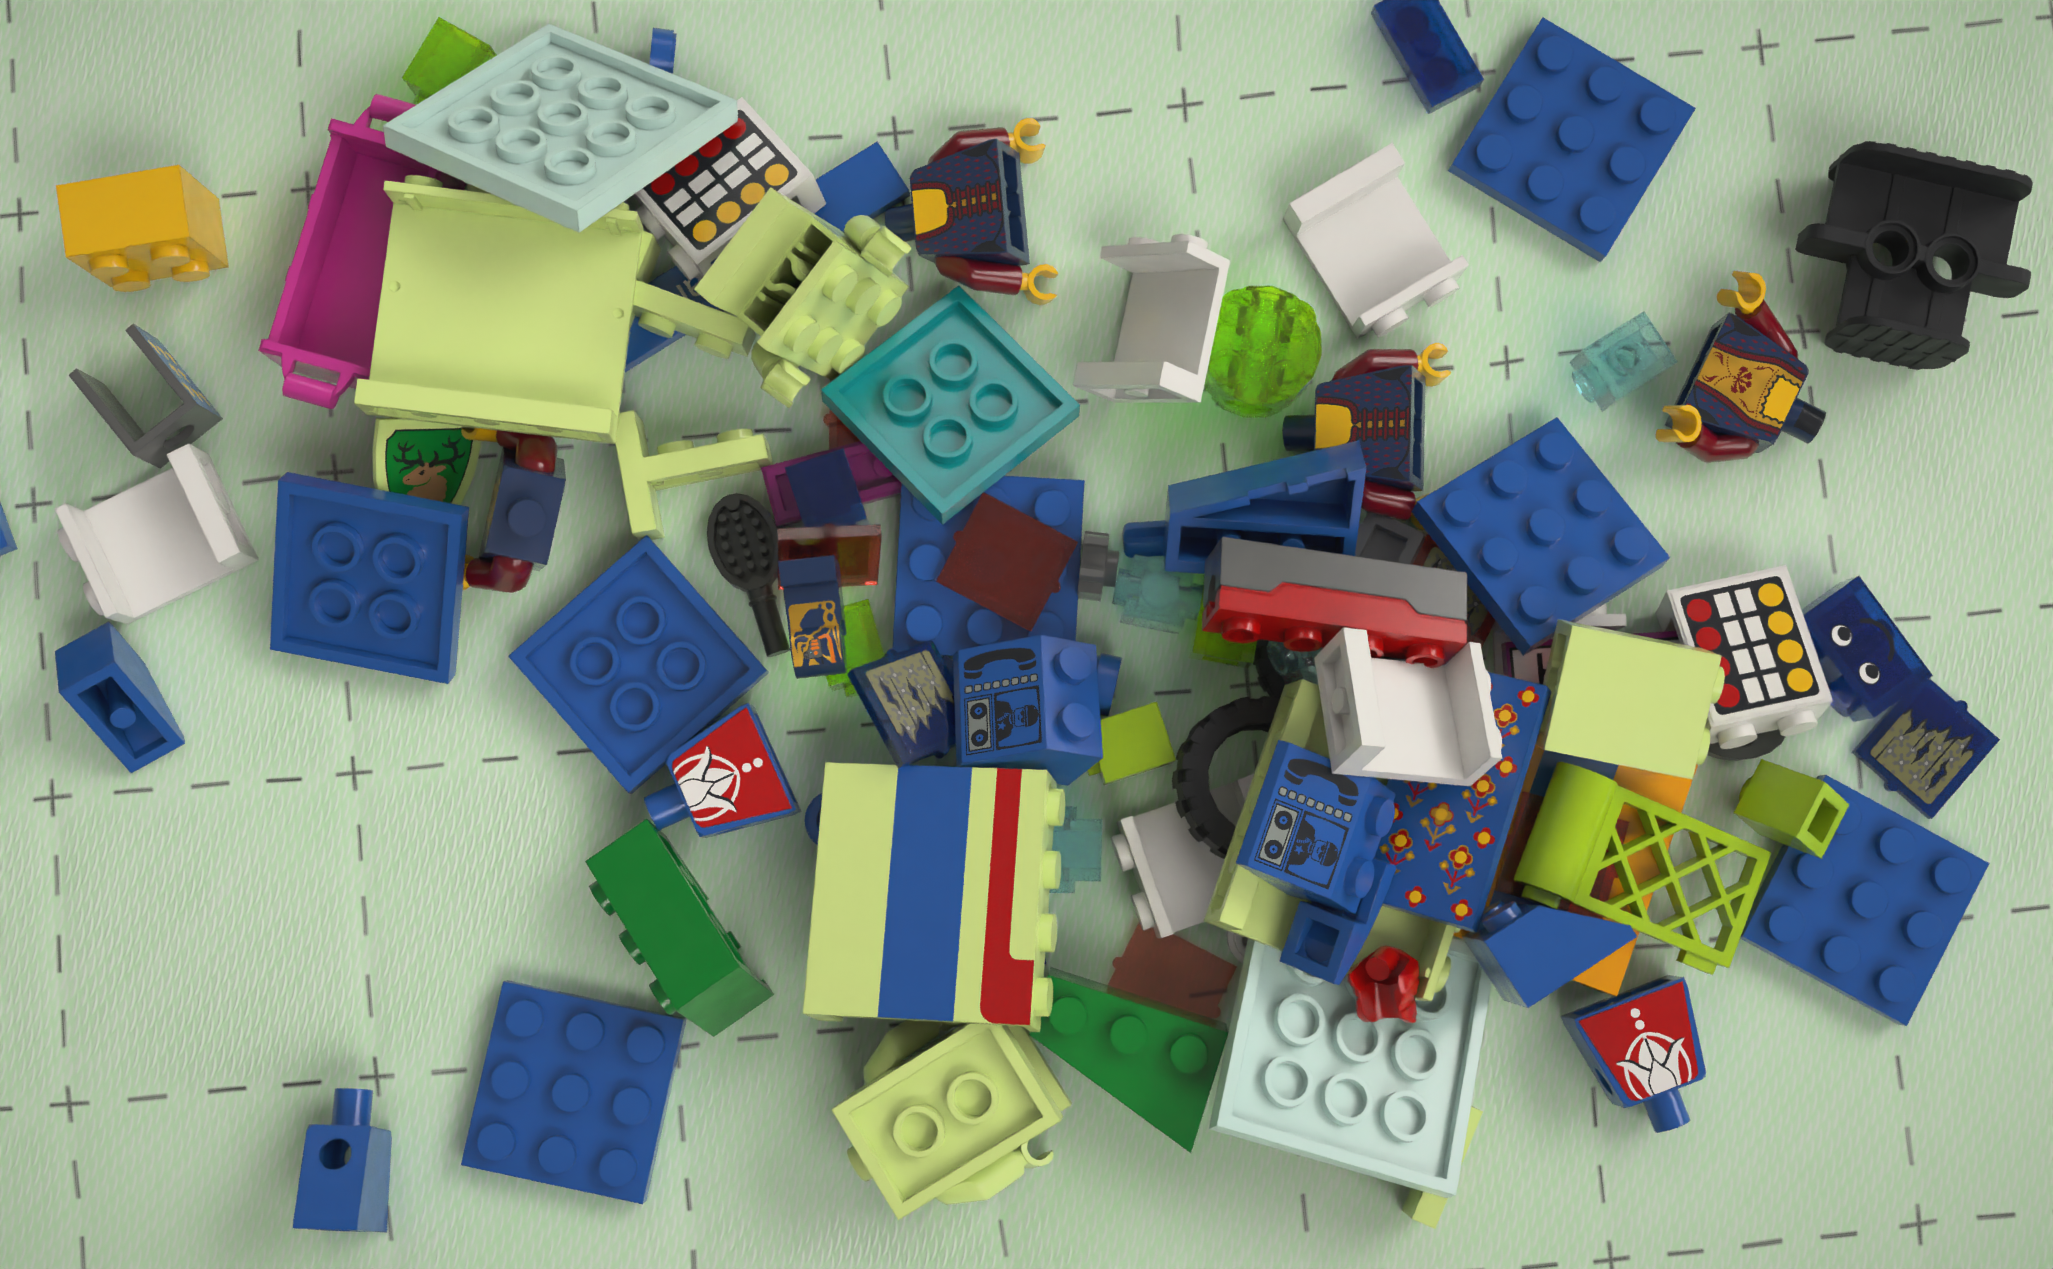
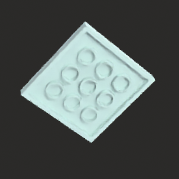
M547 24L384 124L383 130L387 148L580 233L738 122L736 99L554 25Z
M1248 938L1209 1129L1440 1197L1448 1198L1455 1196L1492 983L1467 944L1452 938L1447 956L1451 959L1448 979L1441 991L1434 993L1432 1001L1415 1000L1417 1010L1415 1023H1405L1399 1018H1384L1376 1022H1363L1357 1016L1355 1008L1357 997L1353 994V989L1347 982L1346 975L1340 985L1332 984L1280 962L1282 951Z

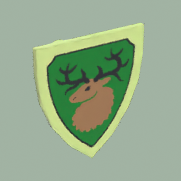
M376 418L373 440V481L375 489L461 505L475 474L482 441L469 440L462 436V428L474 429V427L398 418Z

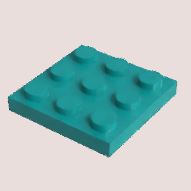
M959 285L821 389L822 402L942 525L1077 419L1080 413V404Z

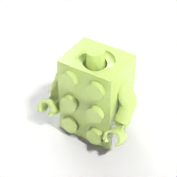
M770 187L694 290L710 304L740 318L761 336L751 352L752 362L764 380L760 388L790 408L796 394L803 385L807 386L811 379L798 369L799 366L834 380L862 359L865 352L864 345L878 327L886 325L894 318L901 307V297L909 286L898 278L892 270L905 253L908 254L911 247L884 225L881 227L874 219L864 215L854 216L846 223L843 233L840 229Z
M905 1020L885 1034L865 1064V1085L853 1091L831 1110L853 1145L848 1148L847 1154L854 1170L865 1182L872 1178L874 1179L893 1213L900 1220L934 1198L946 1205L989 1200L1023 1176L1024 1168L1032 1169L1049 1164L1053 1159V1150L1047 1151L1038 1156L1037 1159H1034L1028 1153V1141L1059 1123L1063 1118L1061 1111L1071 1106L1072 1102L1036 1043L1029 1035L1028 1030L1023 1026ZM955 1028L954 1030L945 1034L933 1043L916 1052L918 1049H920L921 1047L929 1043L931 1040L936 1038L939 1034V1030L948 1031L950 1029Z

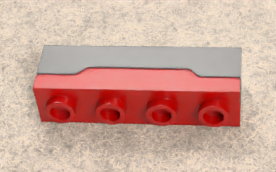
M1222 537L1205 560L1203 607L1205 609L1202 614V631L1220 633L1223 639L1230 642L1251 643L1263 639L1284 642V647L1292 651L1310 652L1324 648L1343 627L1367 630L1371 658L1384 656L1405 659L1406 663H1424V666L1429 668H1437L1446 664L1467 644V624H1465L1467 620L1466 572Z

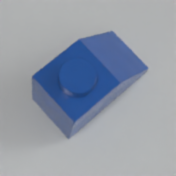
M110 621L55 651L59 693L130 773L139 770L185 744L184 736L146 664Z

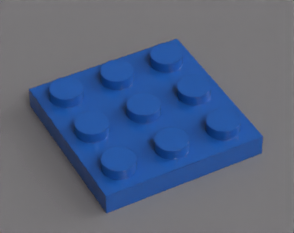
M1542 17L1448 172L1601 262L1610 251L1696 108Z
M1558 417L1417 501L1412 510L1413 515L1454 568L1459 572L1467 573L1468 586L1523 656L1554 637L1558 619L1576 623L1662 568L1670 558Z
M287 472L278 480L270 650L449 684L456 675L469 507Z
M1003 476L943 525L902 484L892 652L917 654L926 650L932 655L953 656L954 653L961 649L1037 635L1076 641L1077 591L1080 573L1085 480ZM1002 528L1003 530H1005L1003 531V533L1007 535H1010V533H1014L1011 534V541L1009 546L1015 547L1017 549H1015L1014 552V548H1005L1006 550L1013 551L1011 555H1015V553L1016 555H1022V553L1023 555H1027L1025 545L1029 555H1033L1034 552L1035 559L1034 556H1028V566H1030L1028 567V569L1031 573H1027V566H1025L1027 565V556H1024L1025 565H1021V573L1026 574L1017 575L1019 573L1016 569H1014V566L1020 572V563H1023V556H1018L1017 558L1016 556H1009L1010 561H1006L1007 557H1004V555L1002 554L1003 552L1000 549V547L1004 548V543H996L993 539V537L1001 538L1002 531L995 529ZM1038 533V535L1034 536V538H1033L1032 547H1031V540H1032V538H1031L1030 540H1028L1030 537L1018 536V535L1033 536V535H1035V534ZM1004 535V542L1008 544L1010 536ZM1026 540H1028V541L1025 543V545H1024V544L1021 545L1022 543H1016V542H1025ZM970 551H972V552L975 553V554H973V555L968 554V555H966V557H964V556L958 557L959 555L967 554V553H969ZM1038 570H1040V571H1043V570H1044V571H1046L1047 573L1051 574L1052 576H1049V575L1044 574V573H1036V572H1039ZM1007 572H1008V576L1011 577V578H1009V579L1003 581L1002 583H1000L1002 580L1008 578V577H1003V576H1007ZM995 583H996V585L999 584V585L994 589L993 594H992V599H991L990 585H991V590H993V587H994Z
M647 535L508 656L630 794H633L666 764L665 758L670 753L703 732L769 673Z
M1820 775L1817 779L1826 782L1849 804V807L1822 859L1785 844L1782 845L1754 899L1740 939L1892 1022L1907 1026L1990 863L1827 775Z
M503 981L461 1165L644 1204L648 1196L687 1018L514 981Z

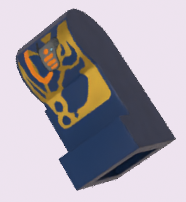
M831 555L778 561L780 582L783 588L791 657L796 678L847 673L844 636L847 635L840 565L836 557Z

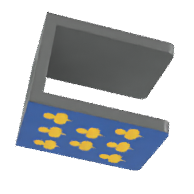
M132 324L125 331L184 404L145 434L104 383L77 368L69 374V377L130 453L161 469L169 462L168 453L187 444H192L223 418L164 345L151 334ZM186 426L179 434L166 440L175 431Z

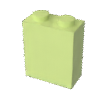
M1558 619L1543 685L1548 686L1552 693L1536 745L1547 751L1693 780L1696 764H1703L1709 750L1710 731L1708 728H1705L1710 704L1717 703L1724 686L1725 673L1723 667L1719 666L1722 656L1703 648Z

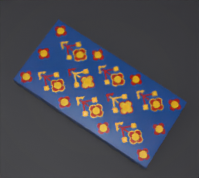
M1488 672L1491 679L1490 697L1495 723L1502 737V759L1471 786L1388 779L1386 787L1396 794L1393 801L1395 815L1391 829L1384 837H1381L1375 855L1378 859L1397 865L1382 906L1477 933L1552 693L1546 685Z

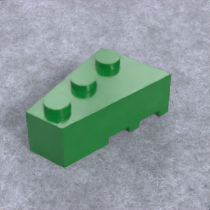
M645 819L585 861L597 880L589 885L594 898L609 916L615 912L626 928L625 931L619 934L622 944L637 964L641 965L647 962L656 977V980L650 983L649 987L659 1004L669 1015L677 1011L715 1037L774 995L765 980H760L751 972L738 951L742 946L731 931L728 933L725 931L707 902L709 898L667 836L659 831L648 819Z
M1050 967L1047 978H1051L1053 983L1051 1014L1049 1017L1041 1016L1040 1032H1030L1029 1035L1191 1153L1229 1033L1227 1024Z

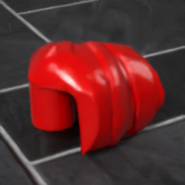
M1385 945L1379 947L1350 968L1347 982L1352 987L1353 994L1357 997L1355 1008L1359 1019L1363 1022H1376L1384 1018H1399L1405 1023L1416 1022L1417 1010L1414 995L1417 994L1420 981L1418 978L1420 966L1416 959L1401 949Z

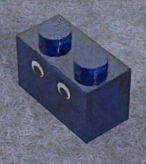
M1860 576L1836 584L1801 609L1833 699L1830 705L1843 717L1849 716L1853 722L1875 718L1933 676Z

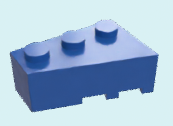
M1359 440L1168 485L1163 534L1164 570L1168 572L1204 574L1205 560L1222 537L1355 556L1366 475V464Z

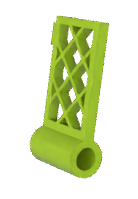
M1557 762L1513 880L1524 885L1521 897L1548 908L1558 909L1560 901L1564 900L1616 923L1630 925L1635 931L1680 949L1676 961L1713 975L1717 965L1730 968L1772 852L1623 788L1617 782L1601 774L1573 764ZM1623 804L1637 809L1646 833L1624 845L1621 844L1615 828ZM1656 818L1667 823L1659 827ZM1683 829L1689 833L1697 856L1673 867L1663 839ZM1707 840L1717 844V846L1710 849ZM1650 846L1660 874L1637 885L1627 857ZM1731 852L1747 857L1739 881L1724 889L1715 860ZM1614 864L1624 892L1605 902L1590 897L1589 895L1598 871ZM1701 868L1711 896L1688 907L1678 879ZM1665 886L1675 914L1655 924L1650 922L1642 897ZM1629 904L1632 914L1620 908ZM1716 908L1722 927L1716 944L1712 948L1701 943L1693 919ZM1680 926L1683 935L1671 930Z

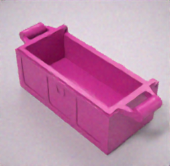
M375 94L370 106L354 124L332 118L330 120L328 131L331 133V140L316 188L310 198L309 210L292 264L289 266L285 278V287L269 338L261 340L258 350L282 367L284 376L282 393L285 397L334 409L339 396L348 387L356 389L357 379L369 380L393 202L383 190L384 182L404 183L406 176L418 175L441 181L443 183L442 188L465 190L467 183L387 148L384 132L370 128L372 118L389 122L416 104ZM293 372H296V373H299V374H303V375H306V376H310V377H314V378H317V379L325 380V381H328V382L336 383L337 385L330 384V383H326V382L319 381V380L312 379V378H308V377H305V376L297 375V374H294Z

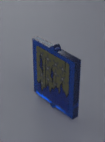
M933 640L898 653L894 649H889L881 659L853 668L847 674L898 769L932 755L941 759L949 752L950 748L956 746L954 678Z
M1921 673L1855 747L1852 753L1885 781L1883 786L1886 791H1896L1927 819H1932L2000 739L1967 711L1968 705L1964 700L1955 701L1928 676Z

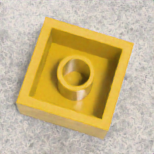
M180 165L56 185L66 258L112 287L115 291L134 292L144 290L151 286V280L169 277L180 282L199 281L208 278L210 270L229 267L219 198Z

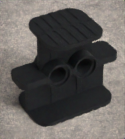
M1865 141L1851 146L1829 166L1828 178L1834 183L1826 223L1810 224L1798 234L1795 248L1801 254L1846 264L1847 273L1836 327L1826 334L1825 345L1841 354L1847 353L1858 358L1865 357L1871 361L1887 362L1889 365L1905 366L1908 369L1942 368L1969 352L1970 342L1962 337L1970 292L1998 298H2014L2029 288L2031 271L2007 265L2018 204L2019 201L2031 193L2033 182L2027 175H2021L2009 169H1997L1991 165L1984 166L1973 161H1961L1950 156H1938L1936 153L1920 152L1914 148H1902L1891 143L1883 144L1876 143V141ZM1873 243L1881 244L1889 250L1892 256V266H1886L1875 258L1872 249ZM1933 256L1940 257L1948 263L1952 273L1951 280L1941 277L1935 271Z

